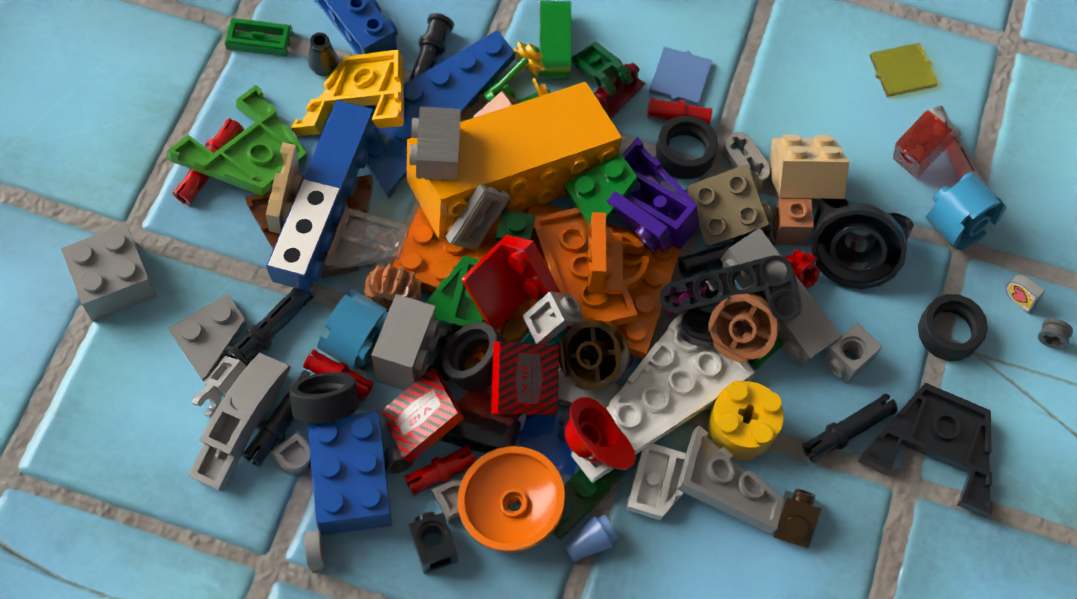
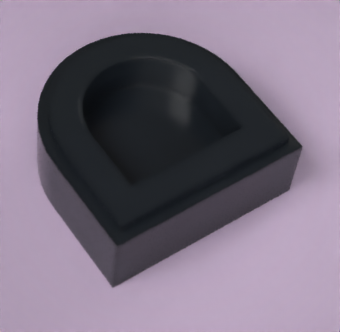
M702 310L686 312L679 324L680 336L692 345L709 349L712 337L708 324L712 313Z

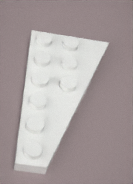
M680 313L673 320L664 335L655 343L628 378L626 384L613 397L606 408L617 426L630 441L635 455L713 405L718 395L731 382L749 381L756 373L747 362H738L726 358L716 350L713 338L709 349L686 342L679 333V324L685 313ZM572 451V458L592 483L614 469L600 461L596 463L587 461Z

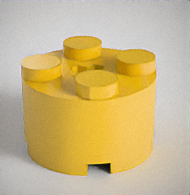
M731 382L718 395L708 419L709 435L718 448L721 449L724 446L733 454L731 458L733 460L749 461L765 454L772 447L783 426L784 413L781 398L777 393L756 382Z

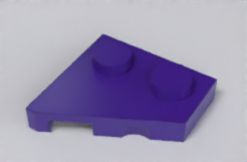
M614 191L611 194L607 203L635 231L644 246L652 252H656L659 249L664 254H667L674 244L668 227L618 192Z

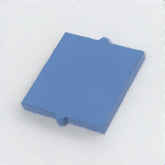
M664 47L649 93L670 98L672 102L684 100L685 103L698 106L712 60L692 55L690 51L682 52Z

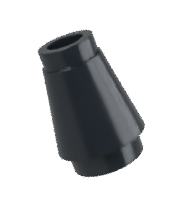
M315 33L310 38L308 66L317 75H330L338 66V55L325 33Z

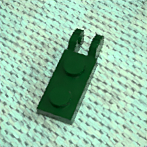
M596 41L571 57L574 67L598 87L601 86L610 96L617 93L613 82L617 75L627 86L634 81L631 73L621 63L620 59Z
M580 469L564 484L566 494L565 508L558 526L552 533L559 540L564 538L610 493V488L620 480L627 470L613 469L604 481L599 478L592 483L582 469Z

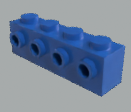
M315 0L357 55L397 49V28L391 19L386 20L376 0Z

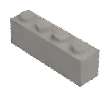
M759 228L730 247L720 260L723 262V268L772 255H781ZM781 262L772 264L768 270V276L773 281L782 280L787 273L785 264ZM742 271L735 277V280L743 290L748 289L753 282L752 275L748 271ZM796 276L803 308L801 314L796 319L791 321L778 319L779 332L777 336L784 342L783 348L787 356L791 360L796 361L801 367L842 336ZM765 292L759 293L767 299ZM789 295L782 296L777 302V310L782 315L791 314L796 307L794 298Z

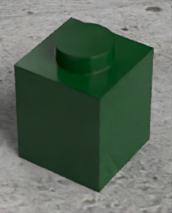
M503 209L495 245L505 235L532 240L535 215Z

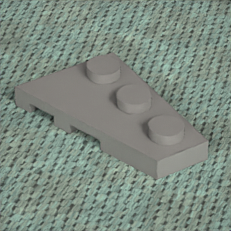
M698 425L692 432L676 489L764 532L773 533L778 528L784 499L754 472H746L731 459L733 454L724 446L721 449L718 448L706 437L708 432Z

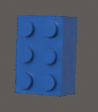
M379 411L352 414L335 422L322 424L308 423L315 517L321 535L392 526Z

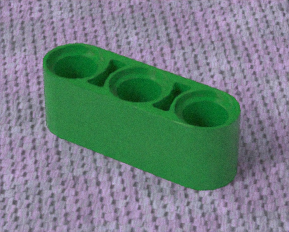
M540 0L539 51L543 55L541 60L545 69L543 71L539 69V79H570L571 1Z

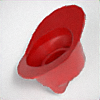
M580 397L573 401L570 407V420L565 427V438L571 450L587 461L594 463L600 461L608 467L617 470H627L633 466L636 459L634 448L617 426L608 410L601 403L590 397Z

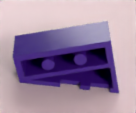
M637 137L622 154L638 179L637 186L625 198L665 224L669 229L674 243L673 246L681 249L699 227L697 205L673 177H669L661 167V163L656 157L653 158L644 148L643 142Z

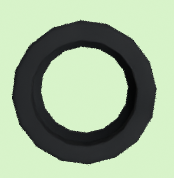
M694 116L673 118L662 127L658 135L656 158L661 163V167L672 176L680 179H693L702 176L711 168L718 149V137L713 127L702 119ZM688 135L697 138L704 145L705 153L700 158L685 160L674 155L670 151L668 143L673 137Z
M945 294L935 298L921 315L918 324L919 338L924 347L934 356L946 361H960L970 357L985 340L988 330L987 319L981 307L970 298L959 294ZM940 312H951L959 315L967 322L971 329L970 339L965 343H953L944 339L934 326L935 316Z
M474 322L463 326L449 339L442 353V367L446 375L466 391H480L489 388L492 385L493 342H507L506 339L494 327L485 322ZM489 343L488 351L481 362L473 368L463 371L465 361L471 352L477 347Z
M340 372L314 374L294 382L289 387L292 414L300 422L309 424L335 422L354 414L359 408L356 380L349 374Z

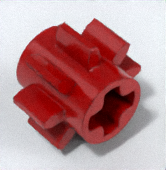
M794 250L793 255H787L785 258L792 264L795 275L805 288L814 286L820 269L814 264L817 257L799 250Z

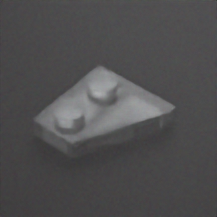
M345 207L324 262L325 269L335 270L399 260L410 232L409 226Z

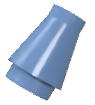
M602 515L599 518L594 516L563 545L575 563L581 558L612 548V543L619 540L607 517Z

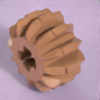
M391 263L387 267L377 265L376 269L371 271L370 275L366 278L364 293L369 299L390 310L396 294L420 301L422 281L415 278V272H407L403 266L397 268Z

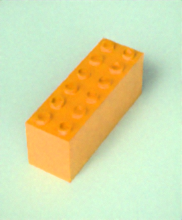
M583 82L460 122L458 175L456 181L451 179L446 181L444 179L438 180L437 178L435 180L416 178V165H409L410 144L417 145V139H407V182L438 239L447 236L460 213L468 205L467 202L479 184L485 185L487 189L494 187L498 192L500 189L506 191L510 199L504 207L505 210L522 212L524 209L537 203L541 205L547 204L555 198L567 195L564 183L618 155L622 136L588 84Z

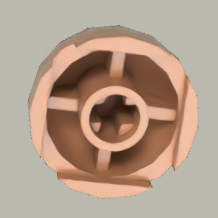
M757 293L733 295L731 299L721 301L714 308L708 328L714 340L713 344L716 350L726 358L738 362H748V359L764 357L773 348L779 332V321L774 316V312H772L773 310L769 307L765 297Z

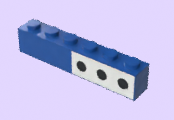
M336 100L266 265L272 282L310 292L314 281H319L324 267L322 261L326 252H330L333 248L336 226L338 223L341 224L345 218V204L349 195L353 196L356 191L359 169H364L366 166L368 147L370 142H375L378 136L379 128L372 121L374 115L372 108Z

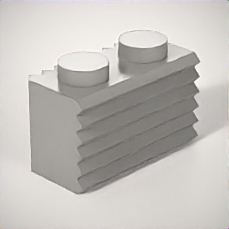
M420 106L419 118H412L411 138L417 139V145L410 144L409 165H416V178H424L425 180L429 178L432 180L436 178L446 181L450 179L452 181L457 180L461 109Z

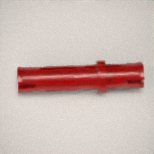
M227 118L214 138H210L206 142V148L215 153L243 132L244 127L233 119L232 121L231 118ZM190 169L182 182L173 191V196L181 203L190 206L210 176Z

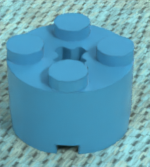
M968 172L953 187L944 186L934 195L933 200L936 204L928 212L926 219L955 249L957 247L959 250L973 245L987 234L983 229L989 222L994 226L1004 214L1006 205L973 172Z
M354 289L350 290V296L345 295L328 319L325 327L329 328L330 333L327 339L320 336L317 345L318 349L353 369L358 367L364 370L372 359L371 355L373 352H371V349L379 338L389 309Z

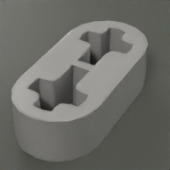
M742 132L730 134L723 147L725 159L732 169L748 164L749 168L751 167L754 172L760 171V179L764 186L770 174V166L767 160L747 134ZM733 145H736L738 148L744 147L743 153L739 149L733 150Z

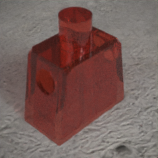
M926 110L896 142L893 160L915 179H918L959 134L936 114Z

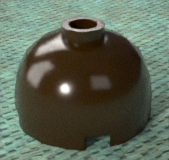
M590 319L573 324L566 336L561 338L559 343V364L561 370L566 377L569 376L572 381L577 383L575 385L580 389L597 390L610 386L624 375L629 365L630 349L627 339L618 327L608 321Z

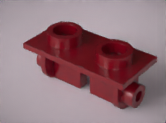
M634 63L624 65L634 80L631 84L627 86L617 75L613 80L617 90L616 94L610 96L602 87L594 93L610 119L645 86V82L638 78L640 70Z

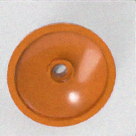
M519 446L499 448L480 457L464 475L458 491V511L468 533L481 545L495 551L508 553L530 549L548 538L562 518L566 501L564 483L555 465L543 454L533 449ZM514 502L521 503V507L517 511L510 510V506Z

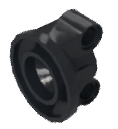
M821 198L813 219L814 235L811 252L813 256L817 257L816 266L827 279L848 288L867 289L878 287L893 279L903 267L908 238L914 224L905 215L899 213L887 214L870 204L860 203L851 205L847 199ZM855 230L866 231V232H868V233H870V234H868V235H858V234H856V233H854V232H852V231H855Z

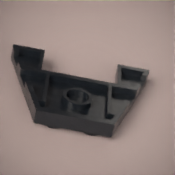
M925 383L862 453L858 462L887 475L892 469L900 444L966 472L967 477L957 506L988 518L993 511V502L990 501L992 472H990L989 454L992 452L991 410Z

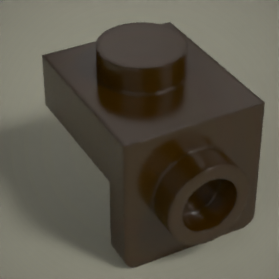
M798 488L795 489L794 493L785 490L778 528L773 533L774 538L807 549L809 548L822 510L820 502L815 500L816 495Z

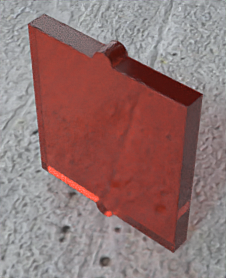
M491 388L480 391H468L458 401L457 405L459 408L479 414L483 418H490L510 426L522 415L491 413Z

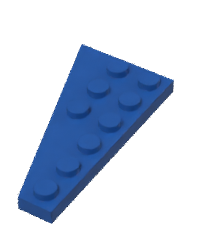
M498 30L404 84L403 126L379 128L377 139L375 142L371 141L368 147L366 167L388 198L396 191L395 187L403 178L407 177V139L411 138L412 118H419L420 106L461 109L462 114L468 106L472 107L479 99L478 95L488 84H493L515 59V51ZM367 105L366 107L372 108L375 112L377 106Z

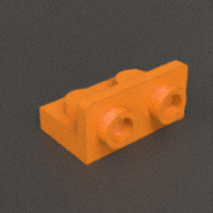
M592 212L588 233V293L621 294L623 292L622 234L612 232V227H606V213Z

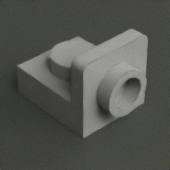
M551 291L523 315L536 344H547L568 325L572 326L573 324L585 321L580 312V305L573 296Z

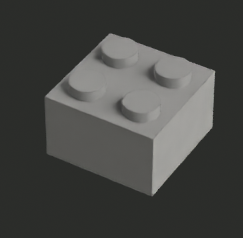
M127 224L61 248L82 306L92 321L157 296Z
M395 295L371 355L376 382L406 390L429 371L430 364H427L430 353L436 354L441 339V334H438L440 320L436 319V306L401 295Z

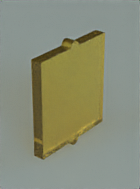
M920 43L870 53L869 57L876 71L875 78L880 80L887 97L937 87L938 85L931 68L932 62L927 59Z

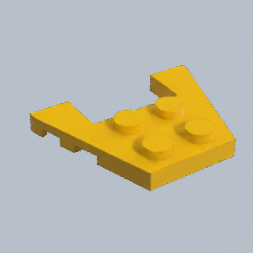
M399 50L345 56L323 84L326 90L319 98L311 99L305 107L308 113L302 121L296 119L291 129L296 136L321 134L336 100L360 106H377L372 117V121L377 128L403 126L404 61Z

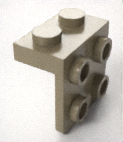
M748 164L693 183L687 188L689 197L697 205L699 227L704 242L708 246L723 243L756 231L759 228L763 232L772 231L769 222L775 219L769 202L762 204L758 193L764 190L758 172L751 173Z

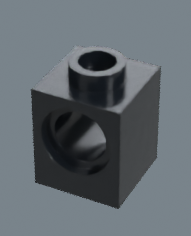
M434 512L421 514L414 519L415 522L409 524L410 534L424 574L458 562V552L444 512L437 515ZM436 533L442 537V541L437 546L430 547L423 543L424 537L428 534Z

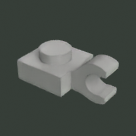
M224 356L203 383L206 386L194 395L191 403L201 407L209 399L210 405L204 414L212 418L221 403L222 395H226L247 366L241 360Z

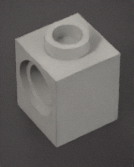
M857 323L829 348L822 361L833 376L841 378L847 384L875 359L882 345ZM844 352L852 353L856 360L847 358Z

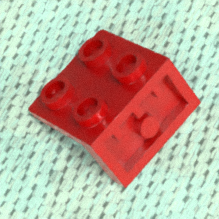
M505 235L462 277V283L485 323L491 325L496 330L529 297L542 299L550 291L561 293L534 241Z

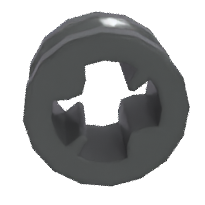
M1049 318L1043 322L1038 339L1050 348L1065 349L1069 345V338L1073 334V328L1067 322Z

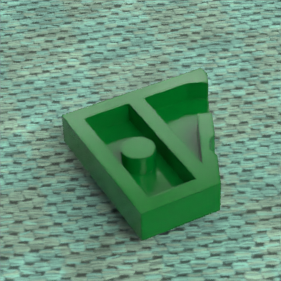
M620 153L563 185L565 192L590 227L592 212L606 213V220L612 213L616 214V211L607 203L608 198L614 191L624 197L630 195L637 186L638 179Z
M463 256L449 276L443 279L436 287V291L425 302L436 306L437 320L460 326H466L474 322H484L483 317L462 283V277L480 261L479 259Z

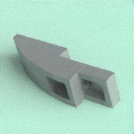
M259 353L248 364L228 390L207 424L199 440L204 445L188 475L189 477L224 492L254 429H259L258 426L262 421H265L291 366L262 353Z

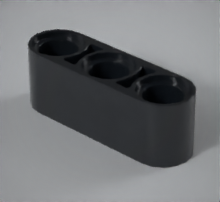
M455 400L464 419L438 440L459 447L468 445L473 451L487 454L499 448L515 446L522 424L519 420L509 415L491 413V410Z

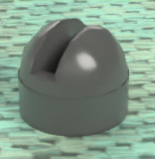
M388 446L384 452L385 466L391 474L404 472L414 464V460L409 463L402 457L398 447L391 449Z

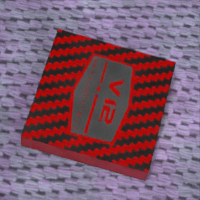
M493 342L491 413L558 415L559 345Z
M431 368L380 411L402 457L409 463L464 419L440 373L434 368Z

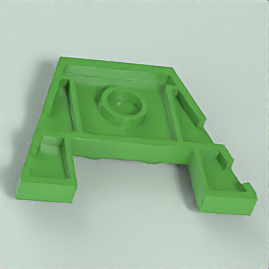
M255 85L236 99V108L255 121V123L215 153H212L194 138L187 135L167 150V159L260 196H263L272 189L275 173H281L284 165L282 153H280L283 142L296 145L299 166L302 165L307 159L306 150L287 124H282L276 115V109L271 103L268 104L262 90Z

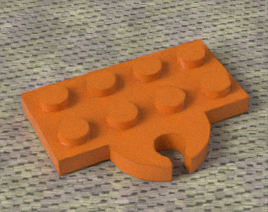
M577 208L536 216L533 234L541 256L560 292L570 294L578 301L584 320L608 321L615 326L636 321L638 314L629 291L636 288L644 280L649 256H642L636 262H629L623 258V292L621 294L588 293L589 226ZM612 230V232L622 234L623 254L633 253L638 255L643 252L644 244L635 236L624 231Z

